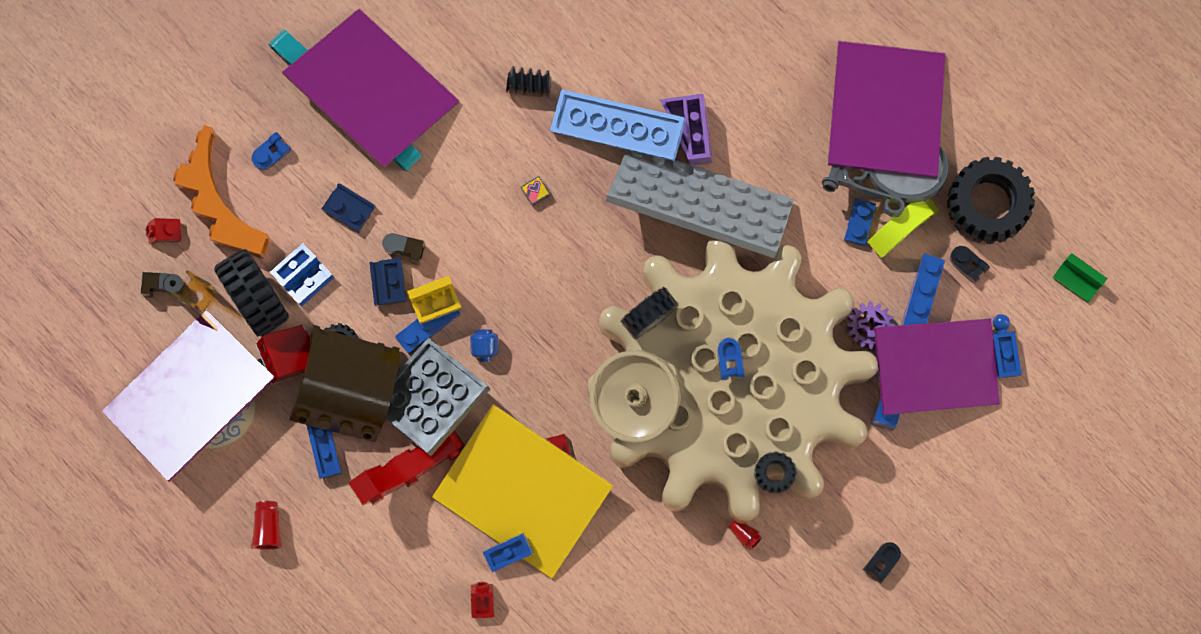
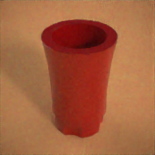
M258 501L255 504L256 511H254L251 548L258 550L282 548L278 502Z

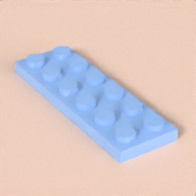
M561 89L550 131L564 136L675 161L686 119L676 115Z

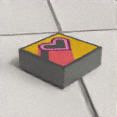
M539 176L520 187L531 206L551 196Z

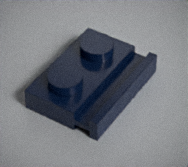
M338 183L336 189L331 193L321 209L359 233L376 206Z
M396 258L369 262L374 305L407 302L402 259Z

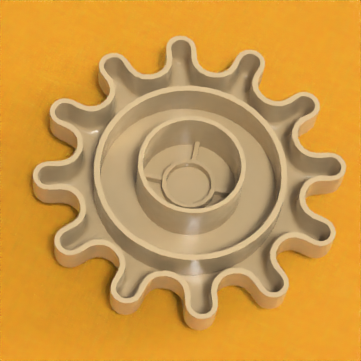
M711 237L707 242L705 250L706 268L699 275L693 277L680 275L672 264L662 256H652L645 262L643 266V280L651 293L666 287L679 304L672 314L667 316L665 320L652 328L648 333L634 340L620 322L629 313V311L621 307H607L600 315L599 326L604 336L619 343L625 351H645L661 358L674 372L680 389V405L677 415L672 424L663 433L641 442H628L616 438L610 447V457L612 462L621 468L630 467L648 456L661 459L669 470V478L662 493V502L671 511L677 512L685 509L699 487L707 484L716 485L726 493L731 518L738 523L746 524L755 519L760 508V485L758 486L756 483L754 470L762 456L769 452L779 451V453L783 452L786 456L791 457L792 462L796 465L797 475L790 489L799 499L811 501L824 488L823 477L812 461L814 448L820 443L830 442L850 450L859 447L864 442L868 433L865 423L843 410L840 405L839 395L841 389L845 386L863 384L871 380L878 370L877 358L868 351L850 352L842 350L833 339V328L850 314L854 306V299L848 290L836 288L818 299H808L798 292L795 287V277L802 261L798 249L789 245L781 246L778 248L776 257L771 259L765 269L752 272L745 270L739 265L736 258L735 245ZM733 338L739 343L744 378H737L736 376L729 377V380H721L717 350L719 343L723 339ZM735 361L727 362V368H735ZM593 374V375L590 377V379L588 380L587 393H588L589 398H590V386H591V382H592V379H593V377H594L595 374ZM638 391L635 392V397L640 399ZM771 464L767 468V476L769 479L781 480L784 477V469L779 464Z

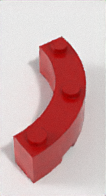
M454 429L431 456L420 447H416L411 451L408 449L390 459L383 467L380 464L364 470L348 482L362 506L369 503L372 506L376 505L385 496L406 485L407 488L413 486L419 481L418 478L445 460L449 459L451 461L457 458L465 444Z

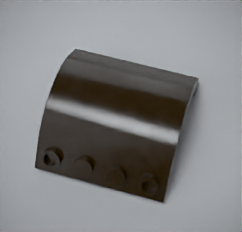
M313 325L307 364L289 421L376 442L392 399L399 366L400 348L395 346L390 348L385 346L384 343L378 342L376 344L336 333L332 329H328V331L320 329V326Z

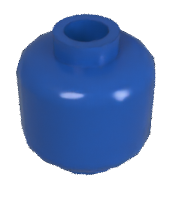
M492 329L475 330V334L470 337L471 355L478 357L479 362L492 361V357L499 354L498 335L493 333Z

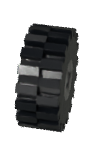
M663 287L637 304L620 322L635 340L665 320L667 316L677 309L679 304L667 288Z

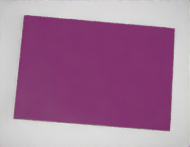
M991 318L874 328L883 415L1000 404Z

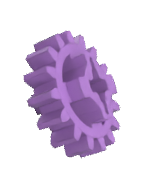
M869 302L868 307L861 303L860 310L854 308L852 310L854 315H849L847 318L852 321V323H847L846 328L851 329L847 335L848 337L854 336L855 338L852 343L855 344L859 341L861 349L865 345H868V350H872L873 345L876 346L874 328L895 326V324L890 323L894 317L886 315L889 309L886 308L882 311L880 303L876 307H873L872 302ZM866 313L864 320L857 321L860 315ZM876 314H878L883 320H880L876 316ZM868 322L875 326L872 331L868 326H865ZM858 332H861L865 336V338H863Z

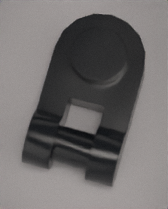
M957 246L950 254L951 264L973 284L978 282L979 276L982 273H986L990 269V266L984 260L980 259L966 246ZM971 262L976 266L973 271L968 268Z
M893 542L884 543L862 570L867 574L870 572L876 577L875 580L881 584L901 557L900 548ZM878 561L885 565L882 571L875 566Z

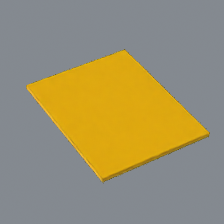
M492 404L432 498L499 543L525 533L534 553L523 559L552 579L614 485Z

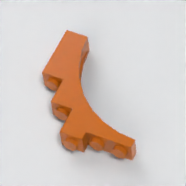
M203 125L202 131L199 130L196 136L197 146L195 151H191L189 156L190 165L181 163L180 168L175 170L173 176L174 184L178 189L198 194L192 200L191 209H193L192 212L195 216L216 222V224H212L209 231V237H211L210 240L213 244L235 251L247 249L252 256L264 259L270 241L268 234L254 229L238 219L225 206L219 196L211 167L212 146L216 133L212 127Z

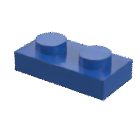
M858 198L854 199L844 241L865 247L876 203Z
M525 533L483 551L492 572L534 553Z

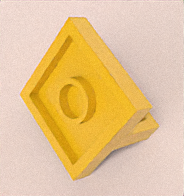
M449 275L407 291L420 325L462 309Z

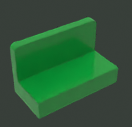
M1073 253L1066 257L1053 276L1054 280L1087 303L1091 301L1098 289L1108 279Z

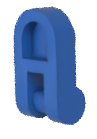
M278 132L272 134L267 141L252 153V162L257 169L267 170L291 151V147L287 143H283L282 137ZM273 146L278 149L274 154L270 151Z
M733 338L723 339L719 343L717 350L721 380H729V377L736 376L737 378H744L739 343ZM735 361V368H727V362Z

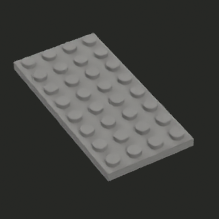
M627 150L607 194L606 202L775 258L794 199L747 184L744 181L726 177L723 174L705 170L702 167H697L681 160L675 159V161Z

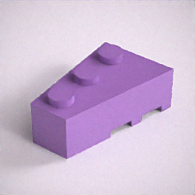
M696 94L661 99L660 101L667 114L686 119L680 143L690 164L702 165L713 163L707 105L704 95Z

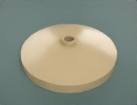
M639 350L621 352L608 358L596 371L590 386L591 409L599 425L613 437L628 442L646 441L663 433L674 421L680 405L679 384L672 369L658 356ZM638 391L640 393V399L635 397V392Z

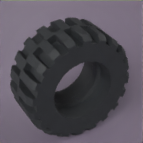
M983 157L980 161L974 160L959 172L949 189V199L947 200V207L950 208L949 217L951 220H955L954 226L956 229L959 230L961 228L964 231L963 235L967 238L970 236L974 237V242L981 243L982 240L986 241V244H994L995 241L999 243L1005 242L1008 238L1014 237L1026 225L1033 213L1032 209L1035 206V200L1032 197L1035 192L1034 187L1029 186L1031 180L1029 176L1024 177L1022 175L1024 170L1020 166L1017 169L1012 166L1014 162L1007 160L1006 163L1001 162V157H994L993 160H990L989 157ZM993 183L1000 186L1007 193L1010 200V210L1004 217L999 219L987 218L974 208L971 193L978 184Z
M247 249L237 251L215 266L214 271L221 284L256 336H264L288 320V312Z

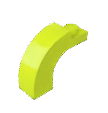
M931 199L910 203L904 208L903 213L899 217H893L867 242L883 258L915 229L932 218L940 210Z

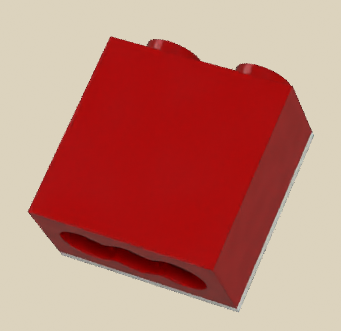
M302 324L262 336L256 343L264 367L275 377L271 384L304 375L310 349V336L304 330Z

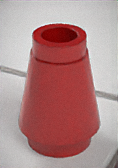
M733 520L728 527L741 545L749 550L755 548L762 539L759 531L748 524H741Z

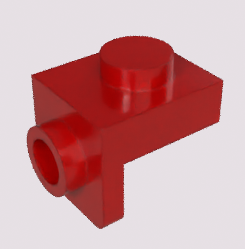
M154 218L148 222L145 234L149 244H155L156 242H180V219Z

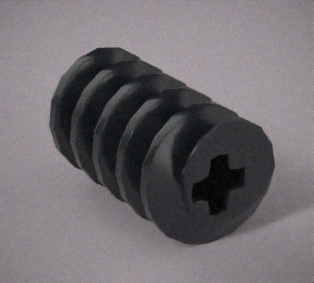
M512 66L508 72L506 93L512 87L513 94H516L520 88L522 95H525L527 89H529L531 96L537 90L539 97H542L546 91L549 98L552 78L549 70H546L544 76H542L540 69L533 75L532 68H529L527 74H525L523 67L516 73L515 66Z

